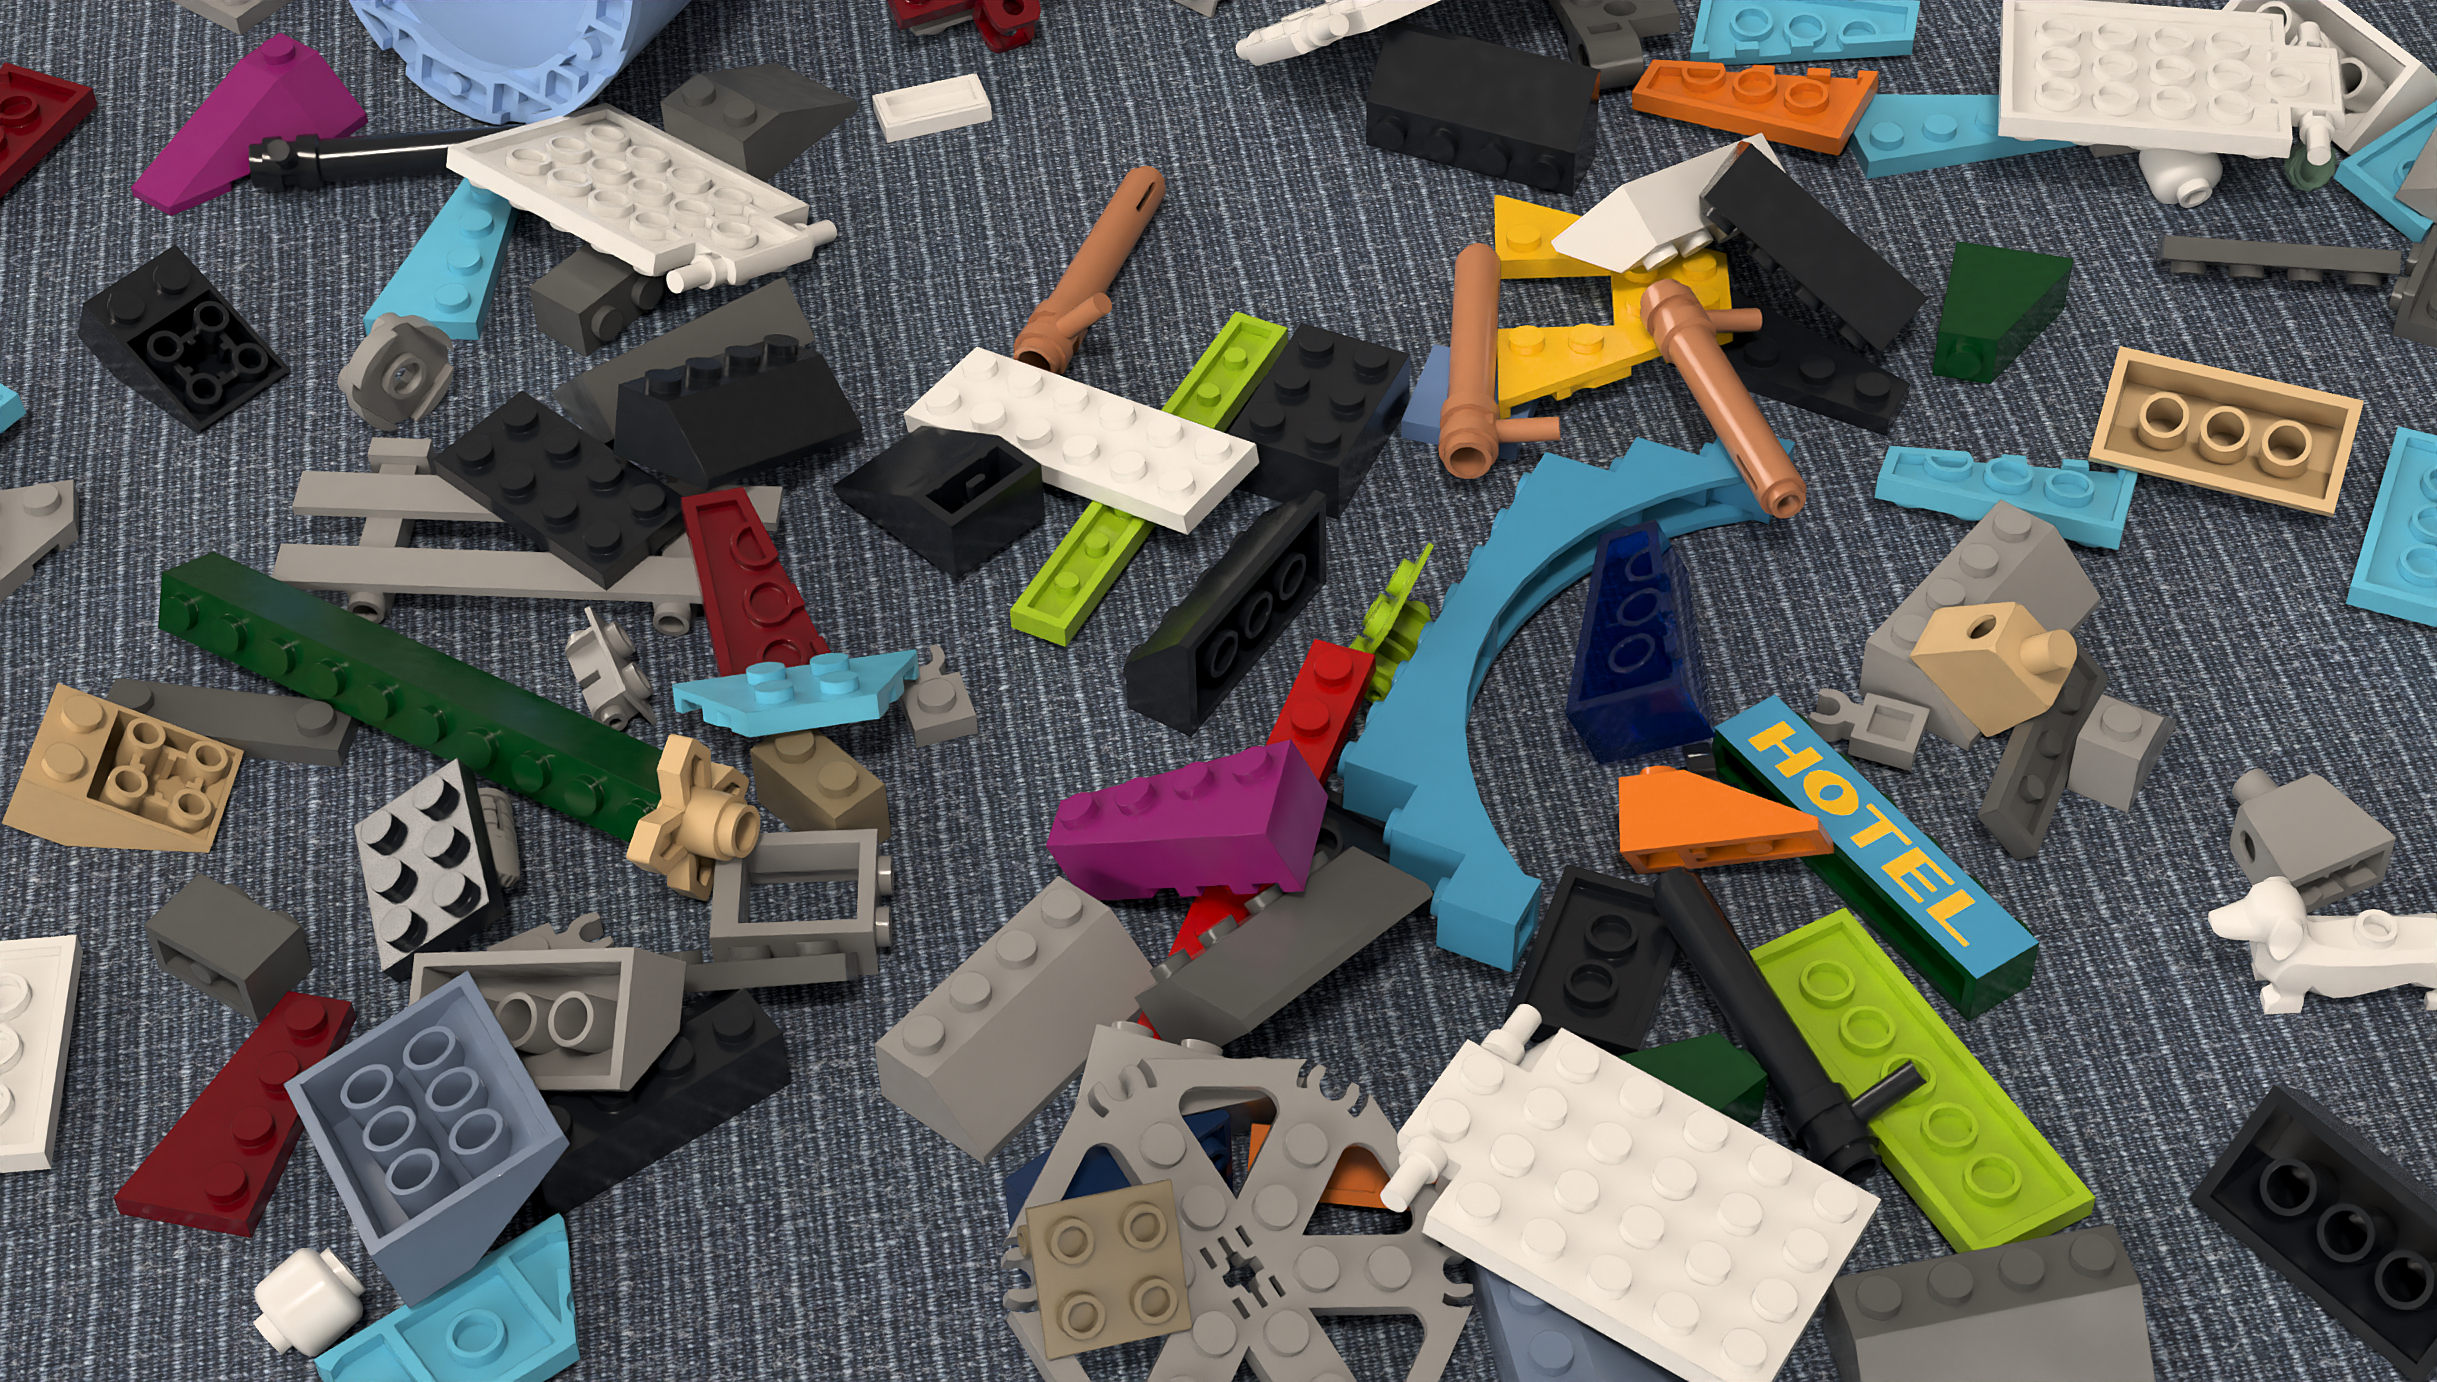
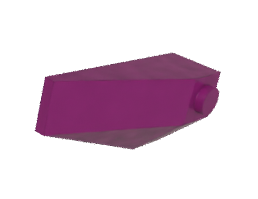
M278 33L240 59L131 186L133 196L173 216L232 191L234 180L250 174L249 145L262 143L263 137L281 136L283 141H296L297 135L315 133L321 139L349 137L368 123L367 114L318 51L282 33Z

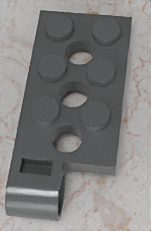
M1547 0L1568 34V55L1573 63L1601 69L1600 90L1637 85L1644 74L1643 53L1639 38L1680 32V12L1672 0Z

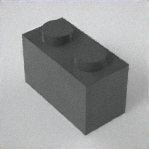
M589 242L529 287L537 329L585 357H588L606 342L615 338L619 332L666 297L663 276L640 274L633 269V265L612 254L596 251Z
M202 873L196 875L144 924L160 969L257 1023L276 1006L287 991H292L313 970L304 941L306 933L295 918L280 910L274 913L254 902L240 887L231 883L224 886Z

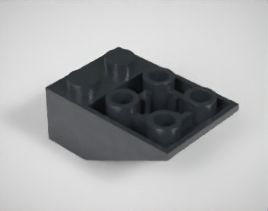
M176 244L90 298L82 306L78 337L116 379L198 435L290 374L291 369Z
M921 425L833 485L834 493L956 580L1045 517L1041 463L1001 436Z

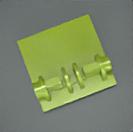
M1431 543L1426 545L1414 563L1406 558L1401 561L1385 588V591L1392 595L1389 598L1380 592L1361 622V625L1365 627L1362 633L1367 636L1366 639L1357 635L1349 646L1351 649L1375 655L1376 672L1365 694V698L1372 703L1376 700H1385L1391 690L1392 679L1399 663L1402 660H1411L1416 652L1418 639L1427 621H1432L1430 617L1431 611L1426 604L1407 599L1434 547Z

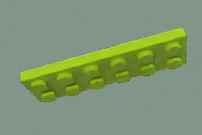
M1846 907L1749 951L1833 1082L1843 1084L1853 1099L1909 1059L1913 1060L1927 1079V1083L1869 1124L1879 1138L1877 1150L1882 1156V1162L1958 1254L2047 1237L2092 1214L2096 1197Z

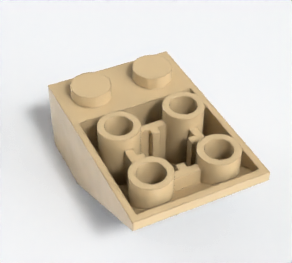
M57 683L2 824L64 846L209 853L244 751Z

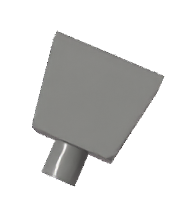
M2257 768L2248 771L2236 781L2232 788V795L2241 806L2237 811L2229 844L2233 856L2252 886L2263 882L2269 877L2284 876L2297 889L2306 906V913H2309L2383 882L2396 837L2322 776L2310 774L2278 787L2263 769Z

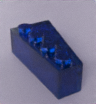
M1656 519L1599 535L1565 715L1599 765L1716 737L1689 573Z

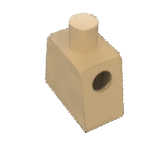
M2012 601L1935 609L1909 657L1986 737H1989L2046 712L2053 705L2076 660L2077 646L2069 632L2064 629L2047 632L2023 605Z

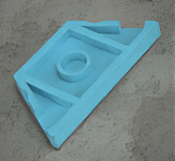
M916 649L851 659L843 653H826L811 658L809 665L785 668V665L779 662L757 663L747 667L746 674L672 684L674 706L677 712L683 714L692 710L702 709L704 722L716 726L729 727L732 729V732L750 738L880 719L889 709V703L898 700L904 693L903 680H916L920 674Z
M559 1213L553 1215L483 1257L473 1269L410 1309L406 1304L313 1359L320 1378L323 1382H544L580 1360L569 1241L564 1219Z

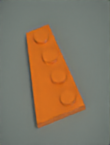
M1653 59L1632 91V109L1748 136L1762 133L1767 141L1839 156L1878 90L1879 71L1859 70L1857 79L1831 77V69L1808 68L1807 76L1775 74V66L1753 65L1752 68L1741 72H1726L1723 63Z

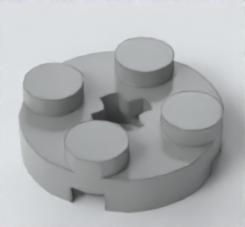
M393 312L385 313L375 320L371 333L358 346L350 363L340 371L337 381L338 387L346 394L350 408L374 428L383 431L398 430L400 428L394 423L402 422L408 417L418 422L433 411L450 386L454 367L447 362V348L454 351L452 341L445 332L423 317L417 315L400 317ZM402 367L406 369L401 378L395 377Z

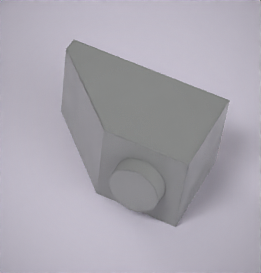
M2102 694L2077 736L2066 789L2128 813L2175 730L2177 720L2120 698Z

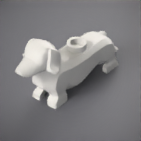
M2284 876L2269 877L2263 882L2253 885L2245 898L2208 913V921L2213 932L2220 937L2232 940H2250L2249 944L2253 958L2251 965L2255 981L2268 980L2271 982L2262 988L2260 993L2264 1015L2301 1013L2307 991L2331 998L2353 997L2408 983L2419 987L2433 988L2434 990L2426 992L2423 1002L2426 1010H2437L2436 913L2390 915L2381 910L2370 909L2363 911L2358 916H2308L2306 906L2299 892L2291 885L2289 879Z

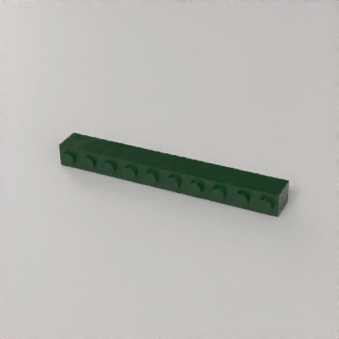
M211 552L162 572L158 628L310 698L326 702L334 709L444 759L453 761L458 758L479 775L629 843L633 837L638 820L657 809L661 800L657 767L663 750L216 552Z

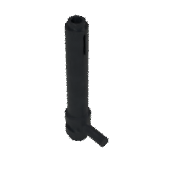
M528 124L323 139L317 133L301 134L296 136V141H283L281 136L263 137L262 143L249 145L250 174L255 188L267 187L270 193L286 192L288 186L301 185L303 190L323 189L325 183L456 174V172L446 167L448 146Z
M1676 867L1666 871L1654 882V906L1746 1051L1756 1058L1761 1069L1768 1074L1767 1084L1786 1112L1784 1124L1798 1144L1807 1145L1809 1148L1807 1160L1854 1185L1861 1183L1870 1177L1882 1163V1156L1877 1150L1879 1138L1869 1123L1926 1084L1927 1079L1914 1061L1909 1059L1853 1099L1843 1084L1833 1082L1701 876L1697 873L1689 872L1685 867Z

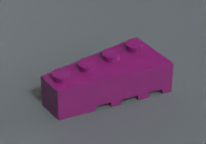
M1290 739L1264 747L1253 746L1241 753L1207 762H1193L1181 769L1147 778H1133L1124 784L1102 790L1074 794L1068 799L1060 801L1046 848L1072 884L1098 901L1152 898L1161 888H1175L1181 897L1202 896L1207 886L1228 885L1234 894L1257 893L1261 883H1278L1283 892L1304 891L1328 795Z

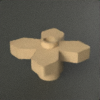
M670 734L657 767L661 800L657 809L638 820L626 858L642 870L667 875V886L680 895L707 901L714 885L716 859L729 861L734 857H746L753 850L760 831V815L757 808L753 805H748L744 799L749 785L748 777L734 767L711 762V750L697 739Z

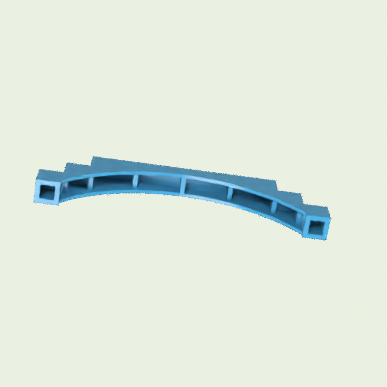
M1636 437L1624 458L1616 457L1609 470L1545 452L1532 473L1525 472L1520 478L1515 498L1510 508H1501L1497 513L1492 526L1491 537L1485 546L1477 545L1474 548L1468 562L1466 575L1461 583L1453 582L1450 585L1443 601L1442 612L1435 622L1427 621L1418 639L1416 652L1411 660H1402L1399 663L1392 679L1391 690L1385 700H1376L1371 706L1366 718L1364 732L1357 743L1349 741L1346 744L1337 768L1338 778L1344 780L1343 808L1386 822L1383 845L1390 847L1389 864L1427 883L1430 889L1434 891L1430 914L1438 917L1437 947L1512 973L1538 928L1542 880L1525 875L1499 839L1480 800L1469 763L1466 729L1475 697L1491 664L1519 627L1549 599L1582 576L1606 563L1660 540L1708 527L1748 520L1769 524L1774 515L1765 513L1719 437H1717L1714 444L1706 442L1699 455ZM1777 437L1793 463L1795 442Z

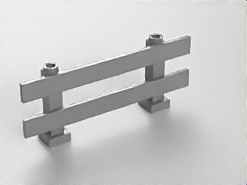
M372 437L368 451L372 473L303 471L292 505L294 514L367 517L359 546L281 543L271 576L300 590L346 591L349 600L347 611L376 624L382 622L384 616L390 617L396 593L652 602L654 608L653 626L656 630L668 636H681L687 633L690 627H694L698 605L702 604L685 527L664 544L662 556H648L607 591L549 552L408 548L416 519L505 522L437 476L433 461L436 454L432 439ZM669 475V483H664L683 497L743 487L766 531L778 530L784 498L783 487L736 485L734 481L705 490Z

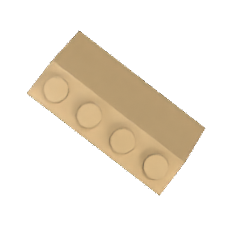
M2120 346L2088 461L2333 517L2364 401Z

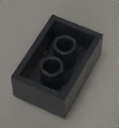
M1301 323L1227 433L1255 443L1260 462L1235 488L1282 503L1316 490L1326 494V516L1339 520L1401 421L1409 404L1410 354Z

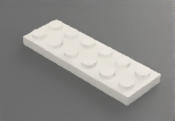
M980 347L972 350L904 413L907 429L910 433L922 425L999 435L1041 463L1043 482L1186 535L1260 463L1255 443Z

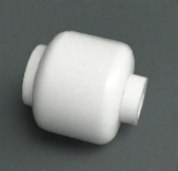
M2152 148L2141 150L2138 162L2155 198L2163 204L2180 203L2182 207L2189 208L2203 203L2211 196L2212 189L2220 181L2223 172V165L2218 154L2214 152L2198 155L2186 150Z
M329 1247L321 1254L310 1248H301L278 1266L255 1288V1300L263 1314L253 1323L280 1354L283 1355L289 1348L294 1346L304 1355L309 1357L317 1356L360 1320L363 1315V1305L359 1296L367 1289Z

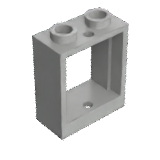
M857 829L759 833L753 850L746 857H734L729 861L716 859L709 936L714 963L729 962L728 948L770 945V958L797 957L796 943L837 940L838 953L857 952L859 975L879 974L880 947L892 946L890 906L882 907V896L894 895V864L892 855L881 856L878 830ZM858 880L857 919L748 923L751 884Z

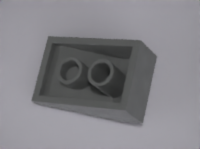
M778 63L698 73L660 101L665 133L763 182L773 177L858 110L856 100Z

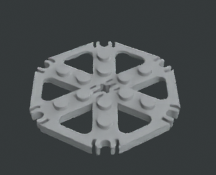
M1142 1058L1137 1067L1131 1063L1124 1067L1118 1076L1121 1084L1127 1090L1128 1099L1116 1100L1112 1098L1101 1082L1092 1086L1087 1094L1088 1102L1084 1093L1082 1094L1001 1247L1014 1244L1019 1245L1017 1227L1027 1224L1025 1208L1061 1201L1085 1153L1095 1147H1106L1131 1186L1171 1179L1192 1329L1167 1334L1144 1382H1231L1243 1357L1260 1382H1357L1314 1316L1415 1314L1420 1319L1424 1328L1422 1344L1404 1382H1439L1473 1307L1471 1305L1460 1308L1450 1305H1456L1465 1301L1473 1293V1284H1455L1445 1277L1443 1264H1461L1467 1257L1446 1245L1439 1247V1241L1422 1232L1428 1212L1440 1197L1433 1185L1424 1184L1409 1204L1412 1212V1225L1403 1234L1302 1235L1343 1150L1351 1146H1361L1370 1150L1390 1179L1400 1167L1399 1155L1401 1152L1397 1146V1132L1370 1093L1363 1100L1359 1115L1354 1118L1349 1111L1359 1097V1085L1351 1082L1339 1100L1332 1101L1327 1099L1321 1093L1319 1086L1326 1067L1318 1064L1305 1077L1301 1086L1297 1087L1296 1082L1299 1070L1307 1059ZM1258 1090L1267 1094L1276 1106L1277 1114L1236 1197L1180 1114V1098L1188 1091ZM1237 1229H1238V1231L1240 1232V1234L1242 1235V1237L1244 1238V1240L1246 1241V1243L1248 1244V1247L1246 1246V1244L1244 1243V1241L1242 1240V1238L1240 1237V1235H1239L1238 1232L1236 1231ZM1019 1247L1006 1251L1001 1258V1268L1024 1270L1030 1276L1031 1287L1027 1289H1008L1003 1296V1306L1011 1310H1025L1034 1306L1035 1311L1029 1313L1010 1311L1005 1320L1045 1382H1091L1074 1354L1049 1360L1046 1359L1031 1255L1023 1256ZM1230 1259L1237 1268L1249 1264L1254 1269L1256 1275L1248 1283L1251 1293H1248L1242 1285H1236L1230 1289L1225 1284L1223 1277L1230 1270L1227 1260ZM1272 1284L1275 1285L1282 1297L1279 1296Z

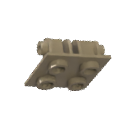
M1171 1179L1025 1208L1027 1224L1017 1227V1239L1022 1255H1031L1046 1359H1054L1192 1329Z

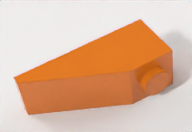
M1651 766L1642 769L1639 775L1619 777L1620 853L1638 875L1666 872L1676 867L1694 869L1834 853L1833 839L1819 818L1686 770H1677L1670 766Z

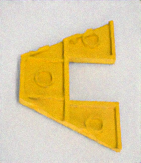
M1494 195L1495 252L1501 260V279L1611 276L1614 324L1610 326L1580 324L1574 327L1540 328L1524 325L1516 328L1498 329V406L1500 409V419L1511 417V407L1546 395H1552L1556 401L1570 397L1573 392L1579 389L1597 388L1631 376V366L1662 356L1654 343V338L1643 325L1640 316L1642 294L1657 281L1674 279L1681 284L1689 286L1704 310L1732 309L1726 253L1703 248L1683 258L1680 251H1677L1679 254L1674 259L1653 271L1648 272L1646 267L1641 265L1624 273H1618L1556 252L1551 241L1582 216L1502 195ZM1716 333V340L1719 345L1733 341V333Z

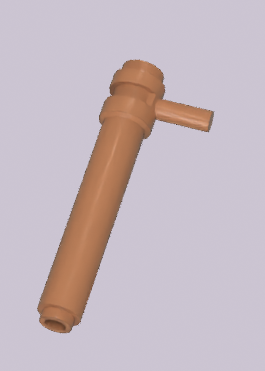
M1140 166L1126 174L1050 297L1036 306L1027 325L1022 328L1013 345L1014 360L1057 375L1063 374L1071 362L1074 353L1085 339L1088 332L1087 328L1111 311L1112 303L1106 292L1166 195L1165 179L1157 169L1151 166Z
M1474 243L1467 246L1458 254L1455 261L1447 399L1440 410L1439 457L1451 474L1464 479H1474L1488 472L1491 465L1497 459L1500 443L1561 441L1560 416L1500 419V409L1495 402L1501 260L1490 246L1482 243Z
M1663 279L1655 282L1646 289L1640 300V316L1643 325L1654 338V343L1666 361L1675 364L1764 512L1780 519L1794 516L1805 505L1806 484L1716 340V333L1758 332L1762 327L1761 311L1758 308L1704 310L1689 286L1681 284L1674 279Z

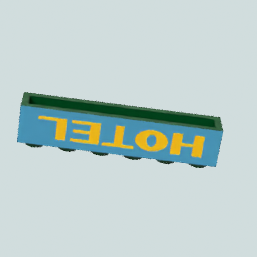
M1773 695L1714 727L1712 752L1716 764L1717 779L1723 784L1738 782L1742 791L1818 817L1833 839L1834 853L1799 858L1963 1018L1969 1022L2031 985L2040 942L2034 938L2029 927L2020 919L2013 918L1988 894L1984 885L1976 877L1967 875L1943 852L1939 843L1931 835L1921 832L1905 817L1890 796L1879 792L1857 772L1851 760L1843 753L1836 752L1813 730L1811 724L1803 715L1795 713L1778 696Z

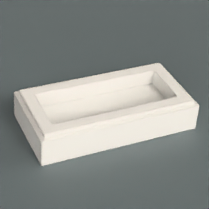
M977 73L872 96L874 113L887 143L992 120L991 104Z

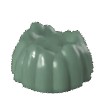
M2302 141L2298 142L2296 146L2291 147L2289 158H2284V170L2287 179L2295 188L2305 192L2321 189L2322 185H2326L2330 177L2335 173V165L2338 161L2335 156L2336 150L2330 147L2331 158L2327 163L2313 165L2307 159L2306 145Z

